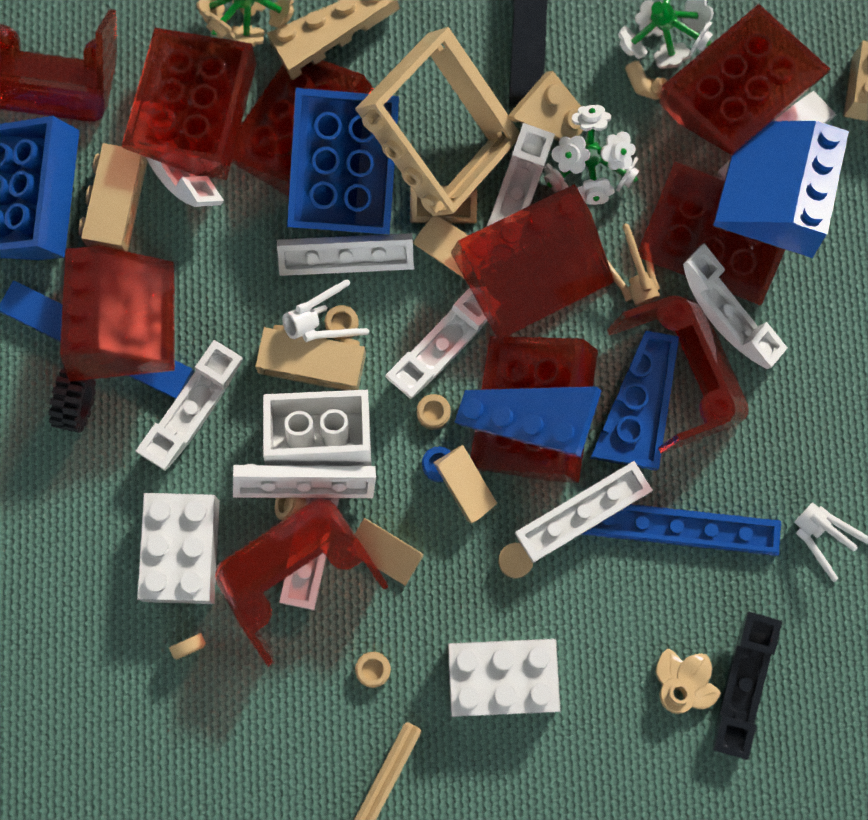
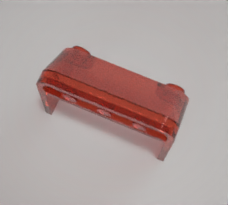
M108 10L95 32V38L86 44L83 51V59L21 51V42L17 32L7 25L0 24V109L87 122L100 120L108 107L117 61L116 10Z
M669 296L625 311L607 329L610 336L659 319L665 328L675 331L677 336H679V341L704 395L699 404V411L705 424L676 434L658 447L660 454L732 428L744 421L749 411L748 403L711 321L696 300L680 296Z
M318 498L311 501L223 559L216 568L215 579L239 625L268 667L274 663L273 652L258 631L267 625L272 614L271 605L264 592L324 553L334 567L342 570L351 569L364 561L381 588L384 590L389 587L337 506L328 499Z

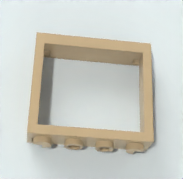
M449 27L428 33L355 108L362 118L364 126L373 133L381 144L385 155L395 163L402 173L404 181L413 188L421 199L423 207L432 216L453 214L513 147L520 133L513 121L508 119L507 112ZM429 56H431L488 139L486 144L444 190L383 106Z

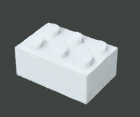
M368 390L263 394V456L265 465L316 466L323 464L327 466H372Z
M144 493L138 600L153 603L214 604L220 500L215 495Z
M556 639L448 644L451 717L560 712Z

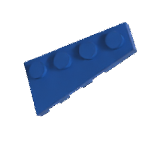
M651 331L644 332L589 459L628 465L635 461L638 468L655 471L659 469L679 336Z
M598 387L465 390L455 423L463 427L581 457L602 390Z

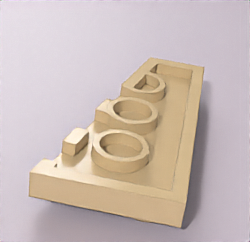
M339 0L289 24H284L281 29L277 28L268 32L267 35L272 47L293 80L302 74L300 68L310 62L316 65L326 58V51L337 44L343 47L352 41L353 33L359 29L367 31L400 8L397 0Z

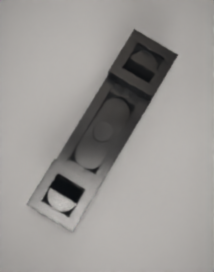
M747 611L735 645L724 686L715 729L714 751L749 760L757 727L754 723L771 655L775 654L782 620Z

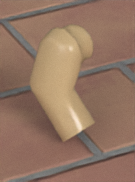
M640 61L631 62L625 67L633 89L638 95L659 100L664 98L669 91L670 85L668 80L663 77L656 78L655 80L647 78Z

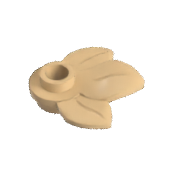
M666 649L661 654L656 665V676L662 684L660 701L669 712L683 714L691 708L704 710L713 706L721 694L720 690L708 683L711 677L712 666L706 654H694L687 657L684 661L671 649ZM673 691H681L684 696L683 700L676 699Z

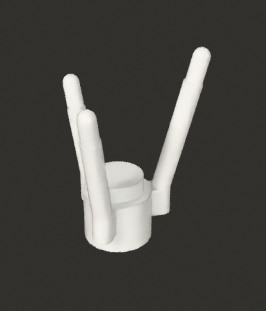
M344 280L308 302L297 305L295 310L285 313L283 315V326L287 335L291 339L303 337L305 342L322 338L368 335L369 329L367 328L315 331V328L319 326L318 315L325 312L327 306L322 305L314 309L312 308L349 286L350 281Z
M813 502L794 522L800 527L796 534L805 541L824 571L834 582L838 580V577L811 538V535L813 534L818 539L824 531H827L850 550H857V546L831 525L832 523L863 543L868 544L867 535L833 516L822 506L818 507Z

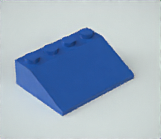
M296 88L287 227L390 235L395 163L385 155L381 144L373 133L364 126L362 118L355 110L369 94ZM391 96L383 106L397 124L399 96Z
M54 116L0 124V258L24 260L65 258L80 130Z
M816 120L741 121L713 226L813 258L828 232L849 131Z

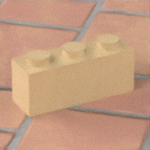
M102 143L100 154L95 155L93 173L96 175L93 185H89L86 192V204L89 205L87 215L82 217L79 223V236L87 248L124 255L128 254L148 162L143 150Z
M274 325L273 329L266 327L263 329L255 367L258 374L343 391L359 390L366 350L364 346H360L359 341L350 338H340V342L328 340L327 338L315 339L309 342H305L303 337L291 339L283 325Z

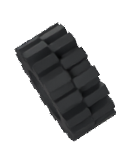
M66 366L61 369L55 381L56 387H53L52 390L53 398L50 399L49 404L51 405L49 409V423L51 427L77 433L84 430V426L88 423L87 418H90L91 415L90 409L94 404L93 396L96 393V389H94L96 386L94 372Z

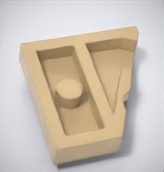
M553 71L545 72L507 116L510 121L525 123L554 133V139L557 141L565 136L571 139L583 132L580 125L572 123V115L578 113V108L581 106Z

